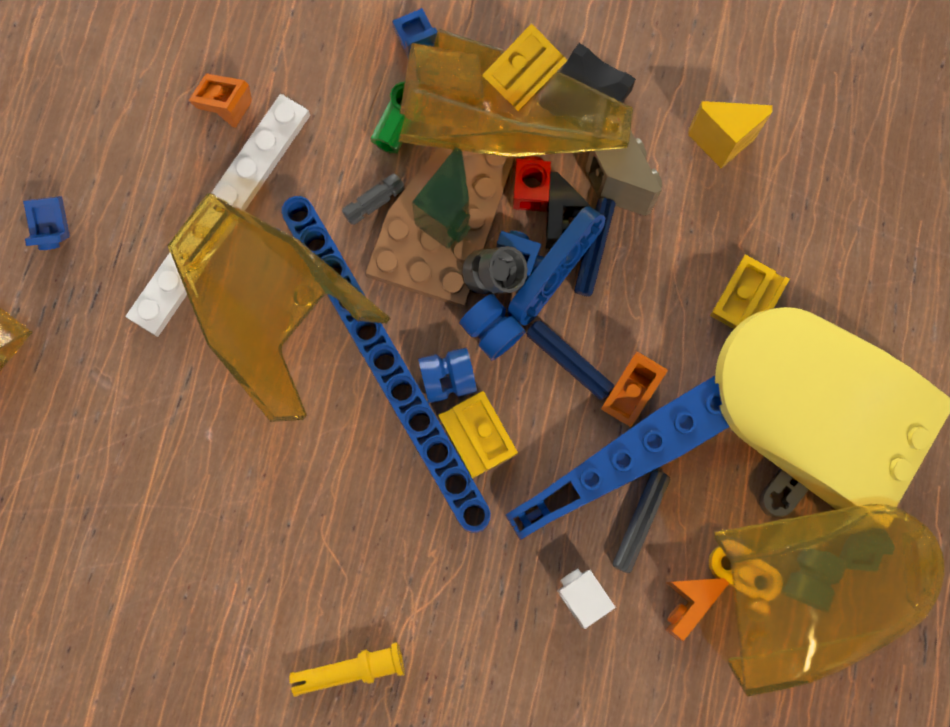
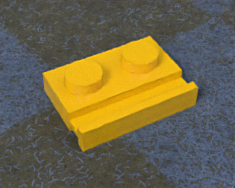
M531 23L482 76L519 111L564 65L567 59Z
M745 254L710 316L735 329L751 315L774 309L790 279L786 276L783 278L776 274L775 270Z
M484 391L438 415L472 479L518 455V451Z

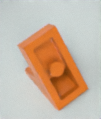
M206 73L188 101L197 109L217 113L229 125L236 128L249 108L252 98L249 84L245 80Z
M636 351L604 402L601 410L627 426L632 427L668 369Z
M724 578L666 582L688 601L685 606L682 603L678 604L667 618L671 624L666 631L675 639L684 641L725 590L729 582Z

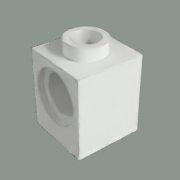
M577 568L560 580L563 587L557 590V592L581 628L586 629L616 608L591 570L581 573Z

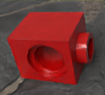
M538 156L516 159L513 210L547 211L551 161H544ZM532 177L536 178L540 185L528 187L523 181L526 178Z

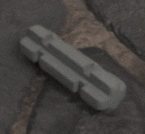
M391 174L383 180L384 184L380 185L378 183L358 197L356 203L351 202L342 209L344 217L350 224H357L364 219V214H371L391 200V195L396 196L404 191L405 186L397 175Z

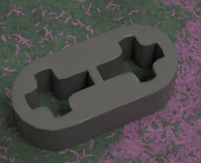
M780 468L762 491L759 497V504L763 512L768 516L782 517L794 510L809 489L798 481L791 485L789 481L793 477ZM785 489L787 493L781 500L785 505L784 508L777 507L773 509L771 506L773 499L770 497V494L776 495Z

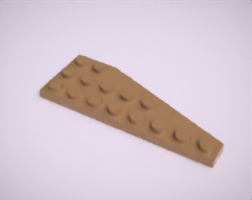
M490 83L486 86L388 210L365 273L366 277L465 308L470 289L464 282L462 274L463 264L467 256L473 251L485 249L538 91L517 111ZM467 191H468V198H469V215H468V208H467V201H466V200H467V199H466V197H467L466 195H467V194H465Z

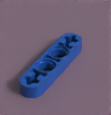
M590 206L583 208L514 296L508 307L509 316H513L522 325H527L534 320L598 237L605 225L606 219L604 215Z

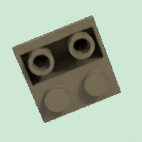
M630 129L592 145L585 173L598 198L612 199L616 203L615 206L646 216L652 212L662 191V180L657 170L650 168L646 160L647 153L643 142L639 138L635 139Z

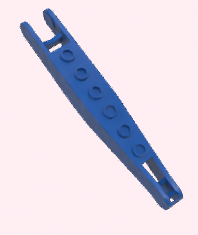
M715 376L656 410L541 493L507 513L505 516L510 525L514 527L513 530L519 540L524 539L550 522L676 460L729 428L730 426L719 405H722L719 384H715ZM571 482L580 499L550 513L544 500ZM533 507H538V509L534 510L528 515L525 514V512L532 509ZM543 515V518L531 524L532 520ZM516 517H519L525 527L522 531L519 530L513 520Z

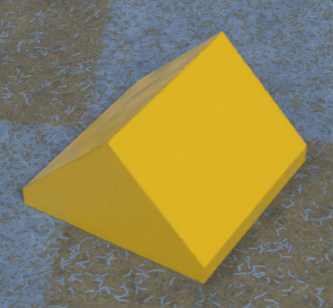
M702 101L688 129V135L722 168L756 139L772 113V105Z

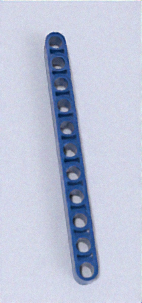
M302 196L290 197L282 206V216L293 238L458 523L469 533L482 532L490 522L491 512L489 506L314 207L307 198ZM305 211L308 213L303 221L295 222L292 220L296 212ZM321 239L325 241L324 246L320 250L311 251L308 249L309 244L313 240ZM331 268L342 270L340 277L335 280L326 279L325 274ZM348 297H356L359 299V303L354 309L346 310L341 307L343 300ZM365 326H373L377 329L375 336L369 340H363L358 337L360 329ZM389 355L393 357V366L387 370L378 369L375 364L380 356ZM399 385H407L412 389V394L408 399L399 401L393 397L394 389ZM417 415H424L429 418L430 424L424 431H415L410 427L412 418ZM435 445L444 446L448 450L447 458L440 463L432 462L428 458V452L431 447ZM460 476L466 481V488L462 493L452 494L448 492L445 486L450 477ZM469 507H478L484 512L485 519L480 525L470 526L465 522L464 513Z

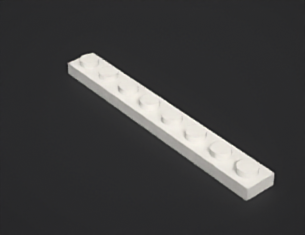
M282 94L278 96L125 317L156 337L160 335L310 117L309 110Z

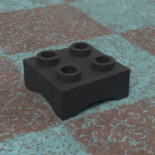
M578 43L561 71L541 94L540 107L596 142L631 93L636 78L606 64L593 54L589 48Z

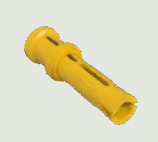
M394 642L390 648L375 652H369L367 649L361 650V653H358L357 658L299 672H291L289 674L290 684L306 681L304 684L291 687L293 696L297 697L301 694L358 680L371 684L374 683L375 678L390 674L404 676L405 668L399 643Z

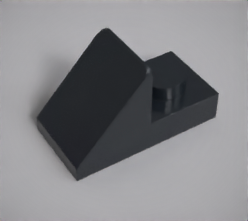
M558 172L550 173L545 248L548 249L554 246L569 226L568 217H576L583 208L590 206Z

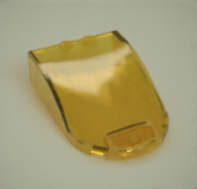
M860 505L714 532L715 540L731 562L741 656L728 658V664L747 697L815 682L838 673L874 654L915 628L933 608L943 585L944 557L936 537L917 518L908 514L903 509L890 505Z

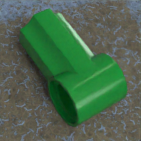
M408 81L400 82L392 88L390 93L391 99L371 136L373 144L390 154H398L410 128L422 113L420 90L414 83ZM404 99L414 101L410 106L404 107L399 105V102Z

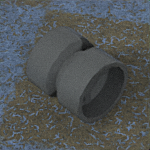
M504 246L473 251L467 256L463 264L462 274L465 284L474 293L481 295L511 293L520 289L527 278L528 268L526 260L519 250L514 247Z

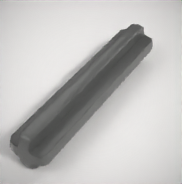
M654 470L651 473L613 561V567L622 572L630 573L669 485L670 477L661 471Z

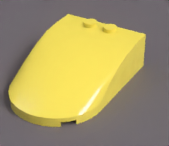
M775 308L755 313L746 318L726 339L716 365L715 384H719L722 405H719L726 422L735 434L849 520L886 527L950 414V398L916 371L882 349L803 309Z

